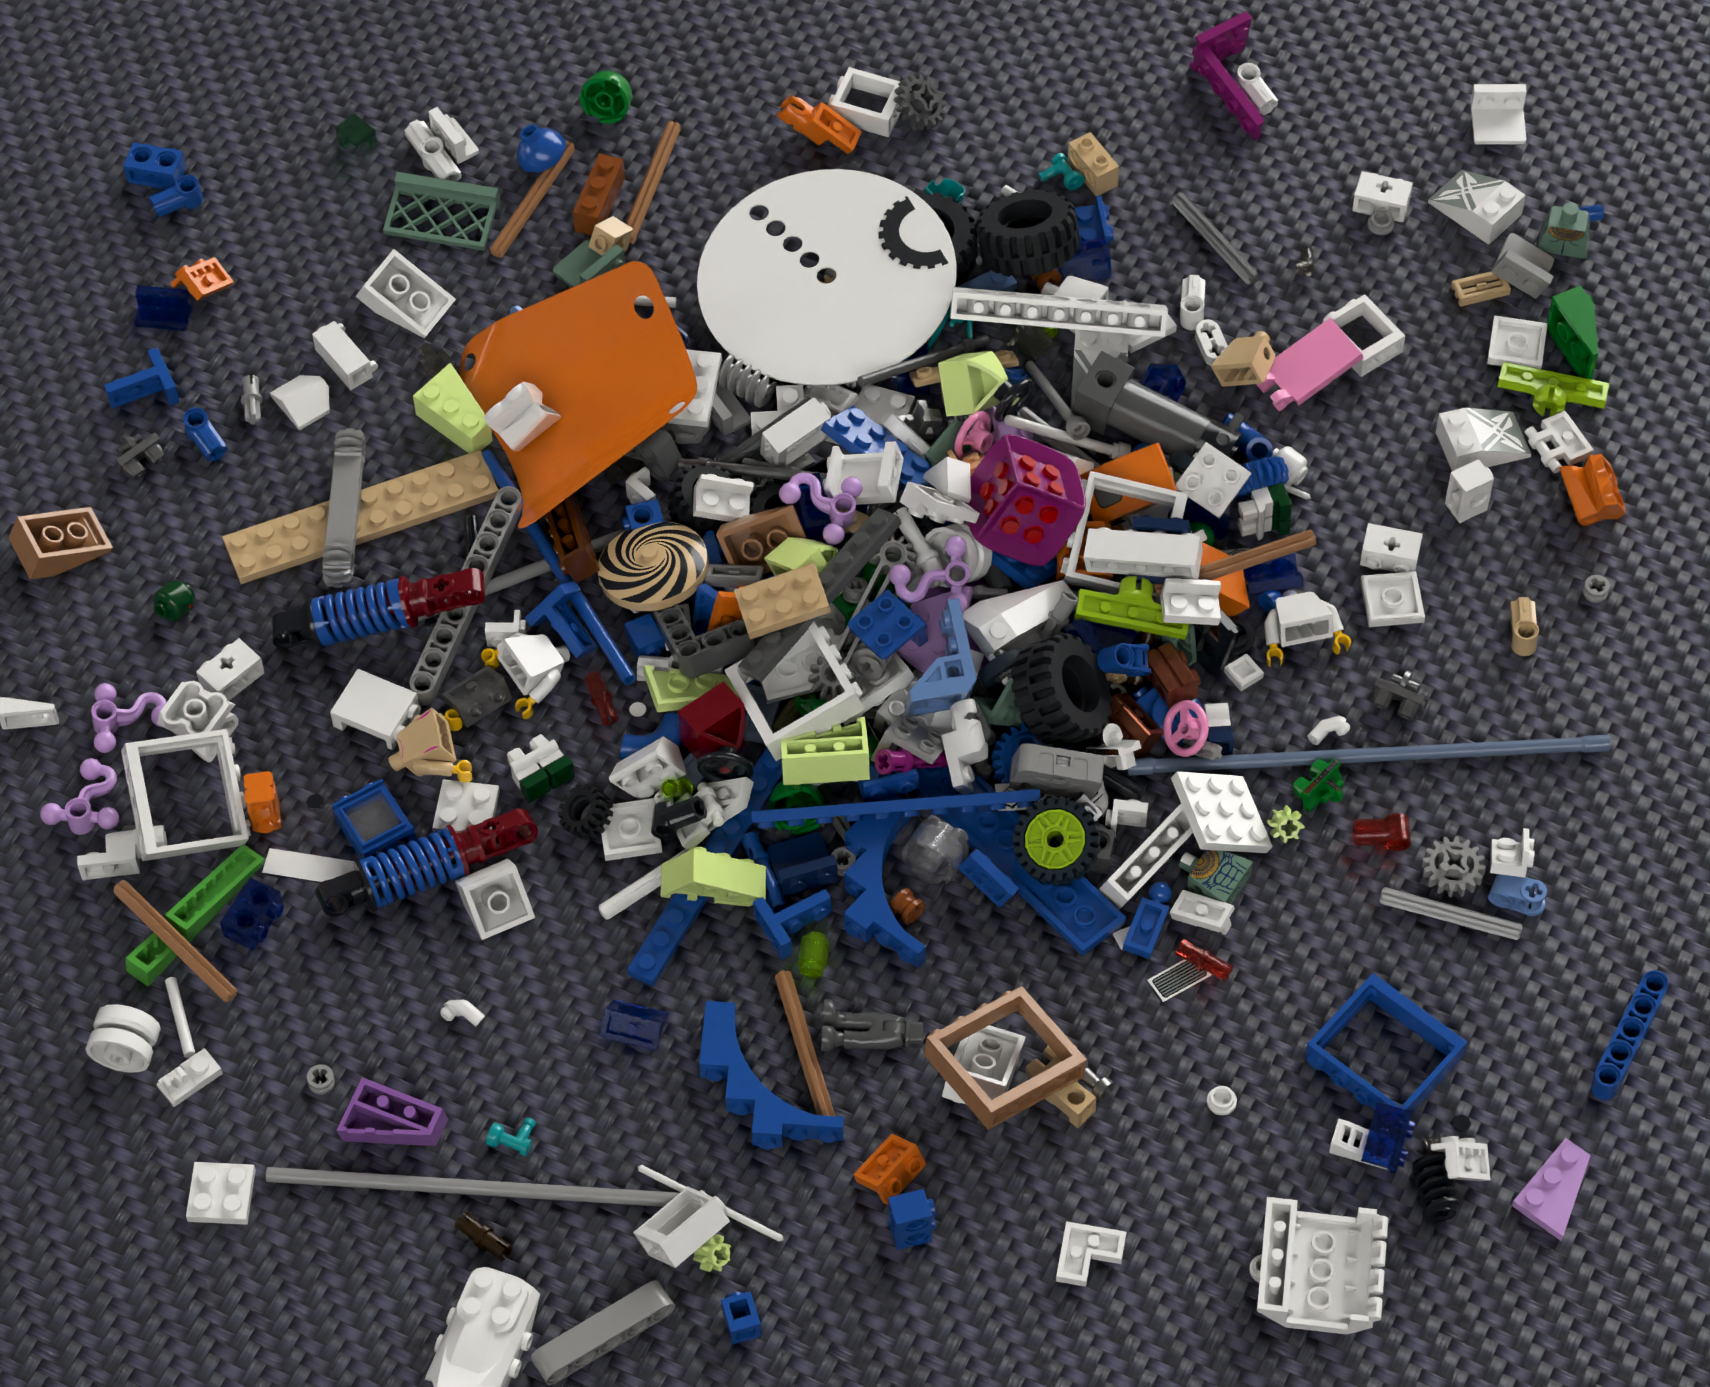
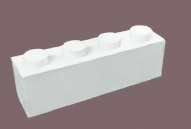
M1100 527L1098 529H1088L1083 558L1087 572L1198 580L1203 548L1200 536L1190 533L1177 535L1167 534L1162 531L1149 533L1139 532L1134 529L1120 531Z
M1182 804L1166 818L1099 888L1098 891L1118 910L1129 901L1193 833Z

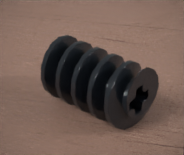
M1444 1154L1427 1155L1416 1159L1412 1163V1174L1415 1177V1185L1418 1188V1197L1421 1199L1420 1206L1423 1209V1218L1428 1222H1443L1452 1219L1457 1213L1452 1209L1459 1206V1200L1452 1198L1456 1195L1457 1191L1454 1187H1450L1454 1184V1179H1448V1172L1445 1168L1446 1155Z

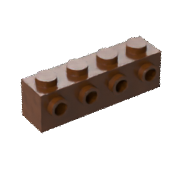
M572 494L544 516L550 526L548 531L555 543L553 548L560 561H558L561 571L565 576L570 575L578 583L600 571L581 506Z

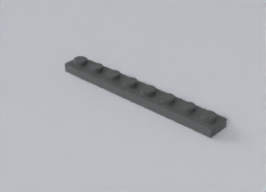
M877 508L819 573L829 605L902 524L897 515ZM819 617L765 634L738 665L741 673L762 682Z

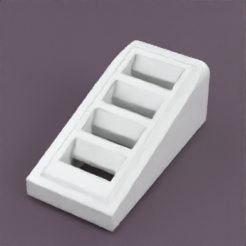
M0 697V724L4 730L59 724L54 704Z
M1338 1119L1329 1153L1388 1170L1396 1141L1352 1122ZM1343 1135L1349 1137L1347 1143L1342 1141ZM1355 1139L1361 1140L1359 1148L1353 1146ZM1367 1142L1373 1144L1370 1153L1365 1151ZM1379 1146L1384 1147L1381 1158L1376 1156Z

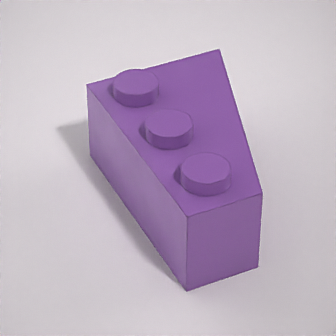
M362 1077L336 1131L344 1142L436 1146L449 1119L443 1108Z

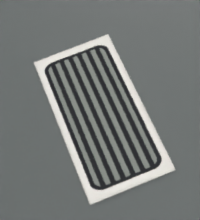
M1195 953L1147 981L1164 1002L1210 977L1212 974Z

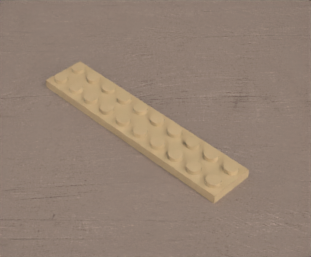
M478 450L362 489L356 545L494 499L499 489L482 456V451ZM330 500L222 536L240 584L323 557Z

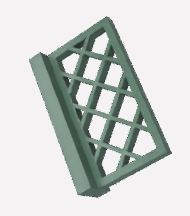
M402 172L396 173L394 180L396 186L384 224V234L485 251L495 212L499 210L501 203L498 188ZM400 195L411 196L414 199V202L403 208L398 203ZM430 199L436 200L439 206L427 212L422 204ZM455 203L462 204L465 210L454 216L447 209ZM419 207L424 215L411 221L406 213ZM479 208L489 209L488 215L480 220H477L472 213ZM444 210L449 219L436 225L431 217ZM469 214L474 223L462 230L457 221ZM402 215L408 222L407 225L401 228L391 227L393 221ZM426 220L433 226L432 229L425 233L419 232L416 228L417 225ZM451 224L458 230V233L451 237L444 236L441 230ZM479 228L482 233L480 242L469 240L466 235Z

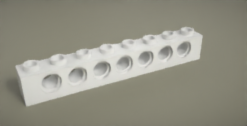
M952 287L950 309L951 319L1165 337L1168 315L1166 305Z

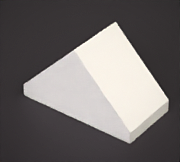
M946 457L925 472L923 478L946 497L966 503L970 502L971 482L969 463Z

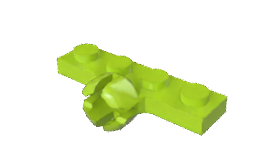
M1503 362L1497 387L1532 394L1534 396L1533 407L1536 412L1544 416L1545 408L1551 409L1549 415L1551 417L1563 412L1567 402L1604 409L1610 383Z
M1137 576L1125 577L1119 585L1117 595L1080 589L1078 592L1075 619L1183 640L1187 637L1189 624L1163 622L1161 604L1153 601V585L1146 578L1142 577L1141 586L1135 589Z

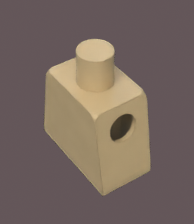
M1257 331L1253 337L1234 339L1212 363L1211 368L1222 387L1263 384L1275 360V353L1269 344L1270 337L1267 333Z

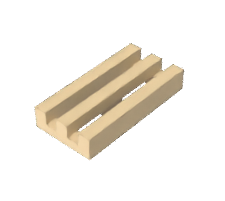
M1491 271L1454 280L1451 283L1452 290H1455V297L1459 299L1460 307L1510 295L1511 291L1508 282ZM1498 279L1500 280V281H1496V282H1492V283H1488V284L1486 283V282H1490V281H1494V280H1498ZM1476 285L1475 287H1471V288H1467V289H1463V290L1461 289V288H1466V287H1470V286Z

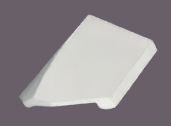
M299 375L270 392L271 398L299 431L330 413L329 386L320 376Z

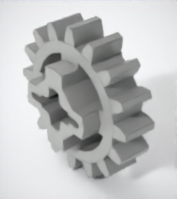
M1457 836L1454 842H1450L1447 837L1443 838L1442 844L1434 841L1432 849H1426L1425 858L1422 861V868H1424L1423 878H1429L1428 886L1437 885V893L1439 894L1447 890L1449 897H1452L1453 893L1457 891L1463 897L1465 889L1473 893L1475 886L1481 885L1486 866L1483 865L1485 857L1478 856L1479 847L1471 849L1469 847L1470 840H1466L1462 844L1459 843L1460 840ZM1436 860H1438V869L1435 867ZM1470 864L1473 869L1471 874L1469 873L1470 868L1468 867Z

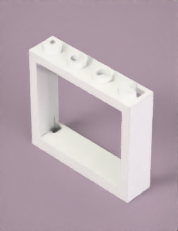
M1090 471L1088 480L1082 479L1086 497L1085 511L1076 527V531H1073L1068 538L1066 547L1072 549L1070 557H1064L1060 573L1065 574L1064 581L1066 584L1117 595L1119 592V582L1075 572L1094 489L1172 507L1170 518L1178 517L1181 519L1183 518L1188 494ZM1154 589L1152 599L1154 602L1161 604L1160 597L1157 596Z
M815 622L810 625L806 633L777 665L817 643L845 692L776 733H773L746 685L754 678L741 673L738 665L742 660L724 670L776 761L781 759V740L815 731L816 734L831 730L832 725L841 724L865 710L859 699L863 695L856 681L852 684L849 682L853 678L850 670L845 663L839 665L838 661L843 658L834 644L828 646L827 643L831 641V638L824 626L818 628Z
M227 729L125 743L121 754L142 861L245 845L249 839L248 836H251L249 829L251 824L249 819L245 820L243 809L246 808L244 792L239 791L238 781L241 779L238 764L234 765L232 754H235V744L232 743V738L228 736ZM216 746L233 836L157 847L140 756Z

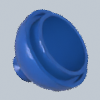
M536 124L528 125L522 129L519 135L521 140L517 147V160L520 167L526 172L545 171L561 159L566 149V141L559 132L553 129L539 128Z

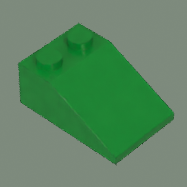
M1578 286L1552 297L1547 320V332L1577 375L1581 378L1592 380L1598 356L1594 301L1589 294L1585 293L1581 286Z

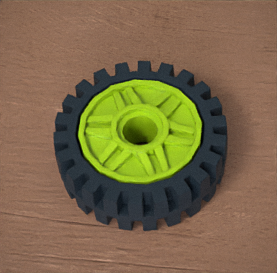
M1060 797L1059 799L1047 798V801L1040 800L1036 802L1035 806H1029L1026 809L1027 812L1019 817V823L1015 825V835L1013 836L1014 852L1022 868L1037 881L1039 880L1047 885L1053 884L1054 886L1071 884L1072 881H1078L1083 878V874H1088L1091 866L1098 859L1097 854L1100 853V834L1089 812L1076 802ZM1060 835L1064 837L1061 846L1057 848L1050 847V841L1054 836Z

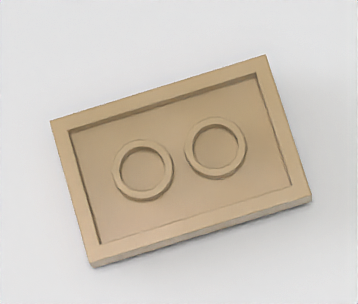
M814 563L734 590L750 640L831 612Z

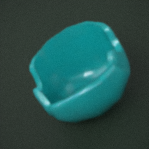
M949 178L943 179L940 184H935L934 180H931L923 191L926 192V195H933V192L941 193V196L945 198L948 195L954 198L956 203H962L966 194L964 186Z

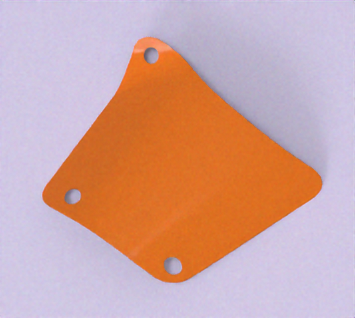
M639 261L626 263L496 321L467 343L462 353L459 367L460 378L485 415L494 405L501 402L514 387L522 382L534 384L543 392L542 404L562 416L519 452L513 451L501 436L491 428L510 461L521 490L523 506L522 516L518 524L519 529L525 528L540 519L668 423L691 403L697 393V381L689 355L660 285L651 268ZM638 296H647L652 301L654 312L650 318L644 319L637 315L634 302ZM473 353L475 355V364L472 369L465 371V360L468 354ZM685 402L678 411L669 413L675 405Z

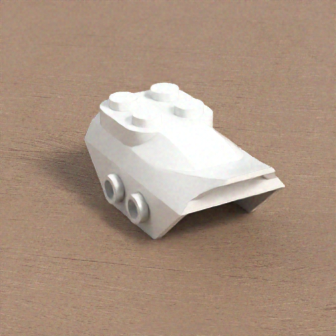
M487 1267L473 1270L456 1308L452 1307L449 1311L446 1321L448 1327L445 1334H440L437 1338L434 1348L436 1354L425 1380L431 1381L434 1387H508L511 1379H516L520 1372L522 1364L520 1358L523 1351H528L533 1340L531 1331L540 1293L519 1277Z

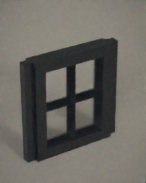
M1221 609V620L1218 626L1223 631L1219 639L1210 631L1212 625L1192 624L1202 634L1199 643L1196 641V660L1210 675L1213 674L1215 678L1220 677L1239 633L1237 626ZM1206 640L1215 648L1212 657L1203 649Z

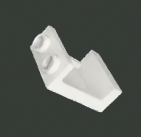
M896 441L885 442L883 453L844 455L839 446H833L831 456L827 458L828 472L827 477L823 479L822 483L823 493L828 498L833 499L835 495L842 493L841 484L845 478L851 476L860 479L863 486L861 494L854 498L856 505L895 503L904 459Z
M357 669L330 711L333 727L344 731L345 727L350 725L384 739L387 743V748L394 750L398 744V733L419 715L421 706L419 705L416 692Z

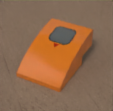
M1159 443L1126 454L1080 475L1081 481L1082 479L1088 480L1090 471L1178 491ZM1094 489L1089 510L1094 521H1105L1113 524L1127 516L1135 515L1157 505V503Z

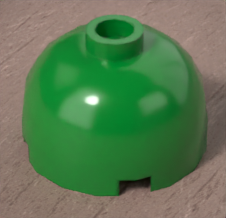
M614 71L594 73L584 83L579 95L581 106L588 116L593 115L596 118H601L598 122L610 124L620 121L625 116L633 98L628 81L621 74Z
M781 781L770 794L768 810L825 806L822 791L818 786H814L811 783L783 785V781ZM816 818L804 819V825L787 826V821H775L778 830L783 831V828L793 830L791 834L796 835L809 833L820 825L816 824Z

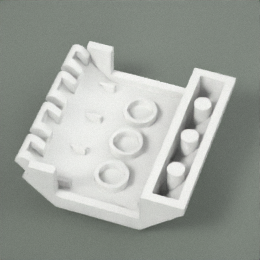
M1267 1197L1257 1312L1287 1328L1346 1335L1373 1328V1322L1381 1320L1382 1298L1375 1296L1383 1295L1385 1271L1377 1268L1385 1266L1387 1243L1379 1240L1387 1239L1388 1217L1377 1214V1209L1361 1207L1358 1208L1357 1218L1297 1211L1298 1200Z

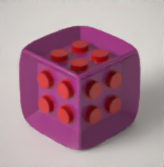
M1005 434L1000 437L970 476L971 500L966 504L980 513L976 523L968 522L972 536L986 548L1026 564L1035 566L1047 564L1068 540L1085 511L1086 497L1078 469L1073 461L1059 451L1021 436Z

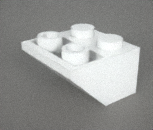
M663 736L618 762L610 774L609 780L635 798L642 800L651 797L663 787L674 784L679 778L686 775L687 772L678 745Z

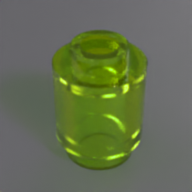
M809 932L801 937L797 962L800 974L807 977L822 976L827 966L830 941L825 938L824 934Z

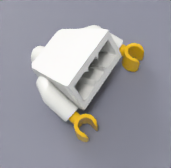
M1294 590L1286 591L1282 597L1275 600V609L1270 610L1264 623L1266 645L1270 647L1266 658V663L1269 667H1271L1270 658L1272 656H1277L1280 659V666L1283 664V652L1278 648V644H1281V647L1330 638L1333 637L1334 633L1335 640L1332 644V650L1335 654L1338 655L1340 653L1339 643L1345 646L1346 651L1349 650L1351 645L1350 637L1342 634L1344 628L1335 606L1320 600L1314 592L1297 594Z
M515 633L496 645L497 649H484L481 653V658L485 662V667L488 665L493 670L499 666L500 661L522 694L530 695L527 699L520 698L515 703L517 712L523 707H528L522 713L523 719H529L534 712L532 705L535 702L539 704L560 680V673L564 662L569 661L570 653L564 645L555 648L546 635Z

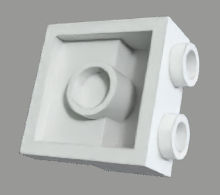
M907 482L899 501L909 508L907 511L909 514L918 518H923L924 515H927L931 520L944 524L945 521L963 524L964 521L976 523L980 514L963 501L946 497L937 489L912 482Z

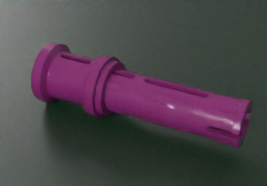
M898 748L896 751L881 749L875 756V767L883 775H888L892 771H897L898 773L908 772L916 768L948 767L945 750L934 764H929L903 748Z

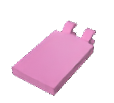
M1330 317L1275 357L1263 384H1257V387L1265 393L1273 385L1277 384L1281 390L1274 392L1270 398L1273 401L1274 407L1281 411L1292 401H1295L1299 406L1364 358L1359 349Z

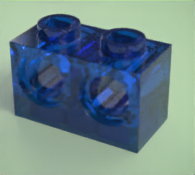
M813 473L812 475H814L820 482L821 495L823 497H826L820 473ZM803 483L799 485L801 497L793 506L807 538L823 536L824 528L831 523L830 515L822 512L813 504L810 496V487L808 484Z
M250 878L220 921L223 936L254 950L258 943H262L267 937L272 922L278 920L283 913L284 904L281 892ZM261 902H267L263 906H257ZM245 925H252L249 928H242Z

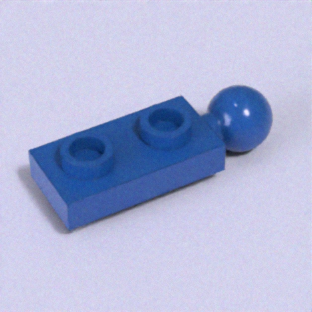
M1155 882L1150 886L1148 891L1150 900L1142 897L1123 943L1122 950L1147 959L1151 958L1169 912V906L1164 904L1170 900L1172 892L1169 885L1165 882Z

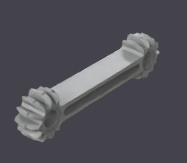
M351 428L339 430L335 435L334 464L326 542L322 562L323 580L327 587L334 588L349 587L353 582L355 567L354 557L366 444L363 432Z
M892 534L888 541L869 560V563L878 566L851 619L870 604L868 599L882 574L887 575L876 598L889 588L891 584L889 572L893 566L903 564L910 571L914 570L915 564L913 561L916 560L917 554L911 552L913 549L912 543L904 544V536L899 537L897 541L894 540ZM895 554L900 560L890 562L886 559V556ZM848 625L836 647L840 654L852 633ZM855 638L846 658L843 661H838L839 665L845 663L849 667L852 654L856 651L857 645L861 641L859 638ZM819 656L817 658L818 665L811 664L810 671L813 674L808 676V682L813 683L811 688L813 693L821 691L820 699H825L827 695H831L832 700L837 697V694L844 693L845 690L839 680L830 682L825 678L826 674L834 672L828 661ZM850 671L853 678L849 682L852 684V681L856 679V673Z

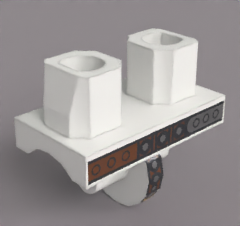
M1108 723L1098 735L1101 742L1100 746L1086 747L1087 753L1103 756L1104 764L1110 768L1117 766V770H1126L1136 766L1133 751L1141 749L1140 740H1121L1123 738L1122 731L1114 723Z

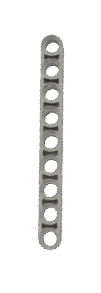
M512 486L503 487L497 492L461 571L467 568L482 570L485 590L521 515V494L518 489ZM508 501L514 502L513 505L509 506L503 503ZM496 524L504 525L502 528L493 527ZM485 547H492V548H494V549L491 550V551H484V550H482V549L485 548ZM478 605L441 612L409 682L410 690L417 693L419 705H429L435 700ZM452 616L462 617L456 621L450 619ZM442 639L451 640L447 644L439 643V641ZM432 662H437L440 664L439 666L434 668L428 666V664ZM420 686L429 687L426 691L417 690Z

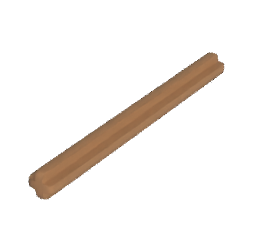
M667 122L625 223L633 228L629 244H633L636 240L680 132V124L678 122Z
M565 140L566 149L561 159L551 168L542 171L491 245L490 250L493 256L498 258L504 256L574 153L575 149L572 142Z
M1306 530L1200 566L1198 580H1213L1314 546L1316 544L1315 535L1312 530ZM1154 584L1158 597H1160L1163 588L1162 584Z
M121 880L114 886V894L224 1002H229L236 997L237 989L127 881Z
M782 970L775 975V980L816 1115L835 1116L792 973Z

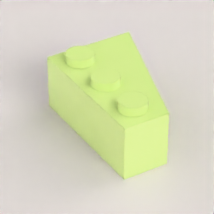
M451 363L413 395L416 415L467 453L478 450L482 451L493 441L491 427L487 425L483 418L486 416Z
M865 716L857 718V723L841 727L839 723L832 725L831 730L816 734L815 731L781 740L783 785L870 780Z
M692 847L689 851L661 864V897L670 898L671 894L674 893L687 894V900L696 901L697 896L713 897L714 903L749 907L753 905V901L761 897L766 899V866L755 864L754 860L751 859L739 860L731 858V855L727 853L715 854L707 852V849L703 847Z

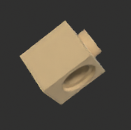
M612 216L595 225L588 247L602 256L616 244L624 249L625 252L628 249L633 228Z

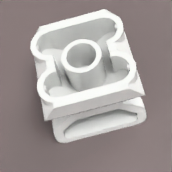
M522 382L514 387L501 402L494 405L483 418L487 425L497 432L513 451L519 452L562 416L542 404L543 392L534 384Z
M188 681L181 682L161 709L157 725L172 731L176 736L227 729L228 736L230 737L237 727L239 720L235 714L230 712L235 704L227 701L225 695L219 692L210 693L204 690L199 682ZM216 746L192 749L207 762H211L217 755Z

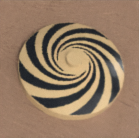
M659 522L634 530L630 528L615 537L600 556L598 577L604 593L615 604L635 611L661 610L684 601L697 591V587L702 585L708 572L709 558L703 540L695 531L678 523Z

